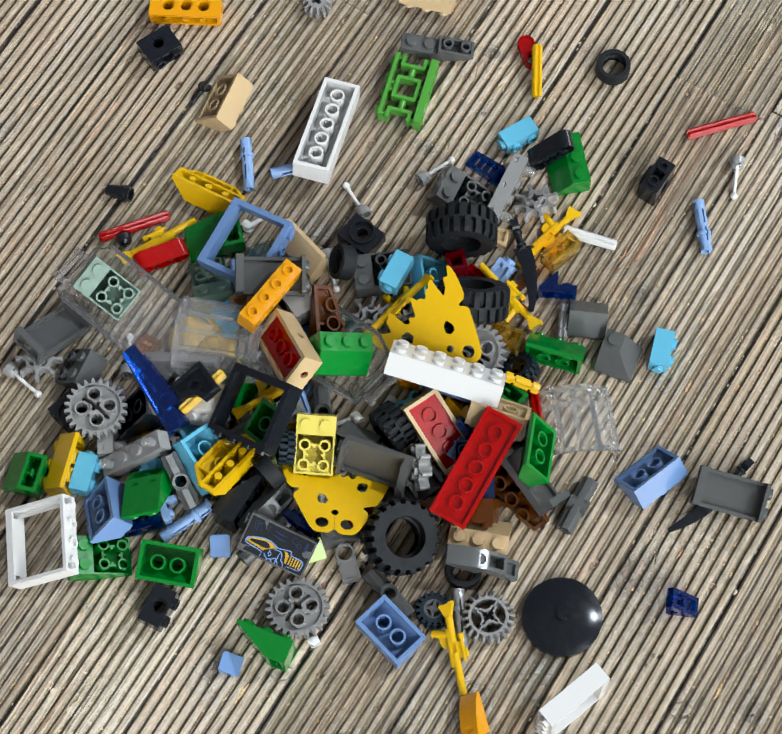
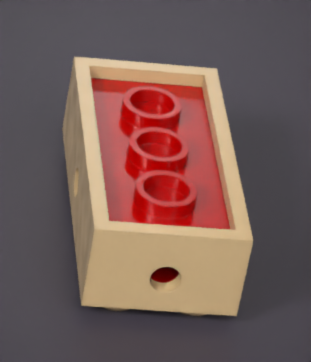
M276 308L255 336L278 379L300 389L304 388L323 363L293 313Z
M429 388L400 407V409L412 424L421 444H426L425 450L431 455L437 469L441 470L444 475H447L454 466V460L446 455L454 444V440L459 436L466 440L469 439L438 390Z

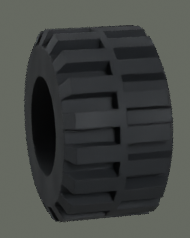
M387 400L369 413L371 426L376 434L382 436V442L388 448L400 452L417 439L412 424L395 403Z

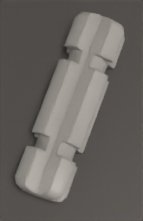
M564 303L559 306L556 337L566 340L570 306Z

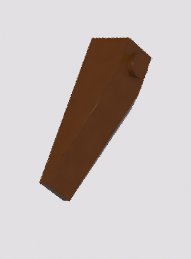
M312 285L308 339L319 331L346 332L344 327L346 324L340 317L339 306L331 286Z
M501 464L495 474V498L502 501L504 508L508 507L513 511L520 521L533 531H536L549 522L546 513L542 516L538 515Z
M493 498L482 499L469 522L480 524V527H492V524L498 523L502 501ZM434 500L417 502L421 503V507L426 506L430 509Z

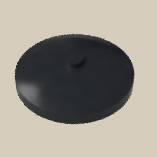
M552 578L541 582L528 594L522 609V626L526 637L536 649L552 657L568 658L583 653L595 642L602 626V610L595 594L583 583L571 578Z

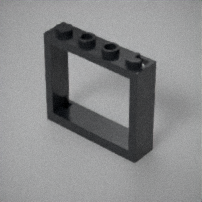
M235 362L207 427L213 429V434L221 438H224L225 435L228 436L227 440L232 443L238 444L239 441L242 442L240 446L250 451L252 448H256L255 453L264 456L267 453L275 456L303 390ZM247 376L284 391L261 444L224 428Z

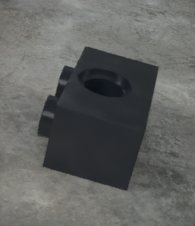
M156 582L137 617L139 622L159 632L163 628L166 629L170 623L172 611H176L180 604L178 593ZM158 605H165V609L162 612L155 611Z

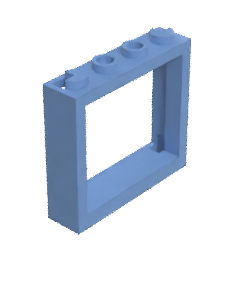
M236 197L231 201L196 259L202 268L234 283L235 271L213 260L243 211L282 228L266 257H282L286 252V246L289 241L293 240V235L296 231L292 222Z

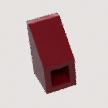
M463 249L445 253V265H449L456 276H469Z

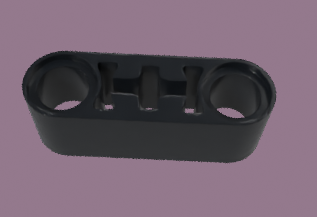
M560 130L527 151L532 170H542L575 149L570 130Z

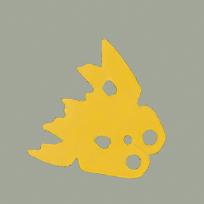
M449 265L446 266L447 276L443 277L445 285L444 295L435 286L434 282L429 280L428 288L425 290V299L415 300L410 298L415 317L409 318L410 323L404 324L393 314L388 313L386 323L391 332L372 335V340L375 344L390 353L394 339H402V335L409 332L414 337L411 345H422L434 352L442 351L447 356L453 358L461 357L466 362L472 364L481 358V345L470 309L459 305L464 298V292L455 272ZM446 321L451 323L455 329L451 334L445 332L444 324ZM453 346V352H448L447 347ZM465 346L473 347L474 355L471 358L463 355L462 351Z
M282 465L287 483L291 487L299 488L293 493V496L308 525L317 532L329 533L334 529L343 535L358 533L368 519V513L364 508L376 507L383 499L389 487L358 475L354 479H351L349 476L342 477L341 474L336 475L335 466H333V476L293 473L294 465ZM358 484H367V490L360 492L357 490ZM319 493L326 496L328 500L326 503L318 502ZM337 510L338 514L333 515L332 511ZM323 517L328 520V525L321 527L315 521L317 518ZM349 520L353 523V528L346 530L341 527V522Z

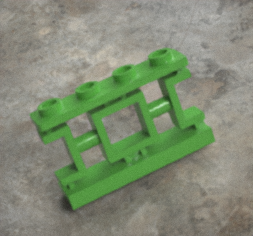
M397 51L395 57L391 58V71L386 74V87L381 89L380 98L382 99L376 105L375 114H377L378 121L384 119L386 122L389 121L390 114L406 118V127L413 126V130L420 131L439 71V60L432 59L431 62H428L425 59L422 67L407 63L408 55L404 54L403 56L401 52ZM401 63V70L408 72V75L404 76L398 74L396 81H394L399 68V64ZM428 69L425 83L422 87V80L416 79L414 77L415 74L425 76ZM400 83L416 87L413 98L397 94ZM391 94V101L397 102L399 104L398 107L388 105L386 109V105ZM417 100H419L414 118H412V111L406 110L405 106L416 107Z

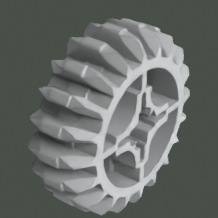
M484 591V597H481L480 593H476L477 600L470 597L469 601L471 604L465 603L464 606L467 607V610L461 612V614L466 615V617L461 619V623L462 621L467 623L463 626V629L469 630L467 636L475 635L473 638L474 642H477L480 638L481 645L485 644V640H489L490 646L493 644V639L499 644L500 636L506 640V633H512V629L509 626L515 625V622L511 620L515 618V613H510L513 611V606H507L509 600L506 599L502 602L503 595L500 594L496 598L494 591L491 593V596H488V592ZM483 604H492L488 609L477 608ZM498 608L504 614V623L500 622V619L495 615ZM472 613L476 614V617L481 621L478 629L472 622ZM492 613V618L486 621L484 624L485 617H488ZM489 627L500 628L495 632H485Z

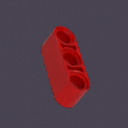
M176 238L139 251L132 258L139 273L147 274L181 262L190 255L182 238Z

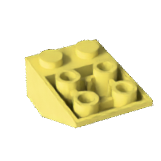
M297 413L296 452L293 473L333 476L337 415Z

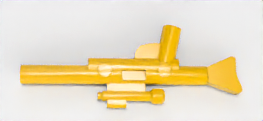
M569 206L566 215L559 222H554L548 213L543 214L545 220L541 228L543 234L531 244L533 255L535 256L543 247L545 248L544 253L548 251L551 253L556 248L554 245L564 238L562 233H559L557 238L554 236L570 221L581 217L582 212ZM518 261L515 265L518 269H521Z
M192 217L164 232L165 226H158L154 228V232L142 236V240L146 243L116 255L127 266L135 253L176 238V234L197 223V221Z
M484 262L478 265V268L487 278L499 280ZM506 280L511 292L509 315L504 321L509 323L515 314L520 313L527 320L531 331L543 325V321L532 316L516 298L518 296L521 301L526 299L525 295L521 294L516 288L518 285L513 280L511 282Z
M425 273L411 289L408 286H403V293L363 333L373 334L388 320V313L396 316L404 306L411 302L410 298L426 286L429 280L433 281L435 278L431 274Z
M271 386L269 389L259 392L258 398L245 405L233 408L231 413L239 420L248 411L256 408L262 398L274 401V399L282 396L284 391Z
M451 600L444 605L438 606L445 618L447 629H444V631L432 630L431 638H438L441 646L448 648L451 668L454 667L460 696L467 694L461 658L463 657L464 661H467L469 651L468 648H465L464 633H458L456 637L452 616L454 601Z

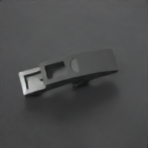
M403 32L400 52L416 54V58L424 60H472L475 42L441 35L436 39Z
M287 481L276 490L271 486L265 495L257 497L237 525L244 531L247 526L244 521L248 513L252 514L255 509L258 510L259 514L272 520L275 519L294 498L293 487Z
M446 544L443 564L473 573L481 572L510 582L518 580L519 562L509 559L508 555L470 546Z

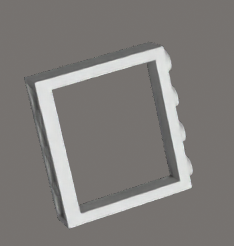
M62 493L5 510L9 587L21 590L79 574L77 522L75 516L76 504L74 497ZM60 508L63 568L27 577L24 518Z
M595 663L538 711L535 723L537 729L535 731L538 734H559L604 696L610 681L609 676Z

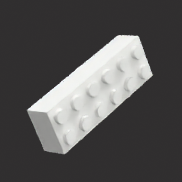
M328 77L324 78L293 160L294 176L325 184L329 183L359 101V85Z
M394 339L384 369V374L494 408L498 407L506 380V374L500 369L485 368L483 364L476 362L472 364L466 362L461 357L453 358L447 356L442 351L434 352L422 345H411L403 339Z

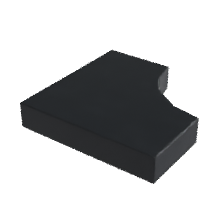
M200 361L170 386L182 402L192 397H199L208 402L222 390Z

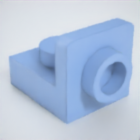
M507 256L506 259L499 257L490 270L500 281L506 282L518 268L514 266L516 262Z
M170 494L160 509L166 527L173 523L172 518H175L170 506L178 504L176 494Z

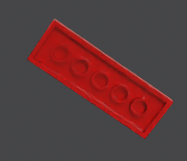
M487 406L429 511L465 530L523 425Z

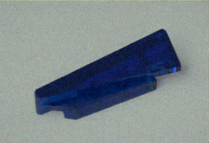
M135 344L130 346L123 352L122 356L169 435H172L189 425L191 422L178 408L183 402L179 400L171 389V385L150 359L140 352Z

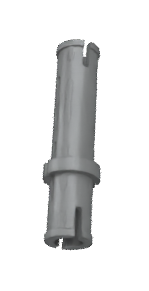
M464 588L452 589L456 637L458 633H464L465 648L469 649L467 629H463L466 622L462 621L461 623V619L466 617L461 612L467 610V607L464 606L465 590Z

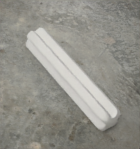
M565 225L562 234L566 237L609 250H615L617 246V240L568 225Z

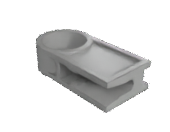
M349 543L339 544L335 549V558L343 585L362 580L353 546ZM343 547H347L352 551L351 557L347 560L340 559L337 556L338 551Z

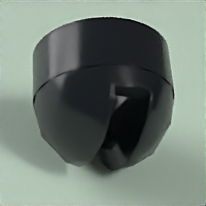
M123 232L116 236L118 244L122 247H127L132 242L130 232Z

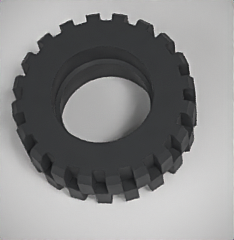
M451 201L449 203H442L439 206L436 205L426 216L425 242L430 250L445 256V253L462 249L466 258L486 255L497 245V215L490 207H485L481 203L476 204V202Z
M457 276L464 292V298L459 305L470 309L474 324L500 323L508 317L511 290L505 282L480 276ZM443 279L437 286L442 295H444L445 291Z
M410 499L391 500L381 503L378 507H374L371 510L372 514L368 515L366 525L360 531L364 532V537H360V543L365 545L362 551L364 555L369 556L367 561L370 565H376V570L379 572L384 571L385 574L390 576H404L416 574V572L424 570L426 568L425 565L431 564L433 561L432 555H437L439 550L436 548V544H440V537H437V532H440L439 526L434 524L436 521L434 515L429 516V509L426 506L421 507V503L411 501ZM395 519H403L408 522L414 532L413 548L406 556L402 557L393 554L386 543V530Z

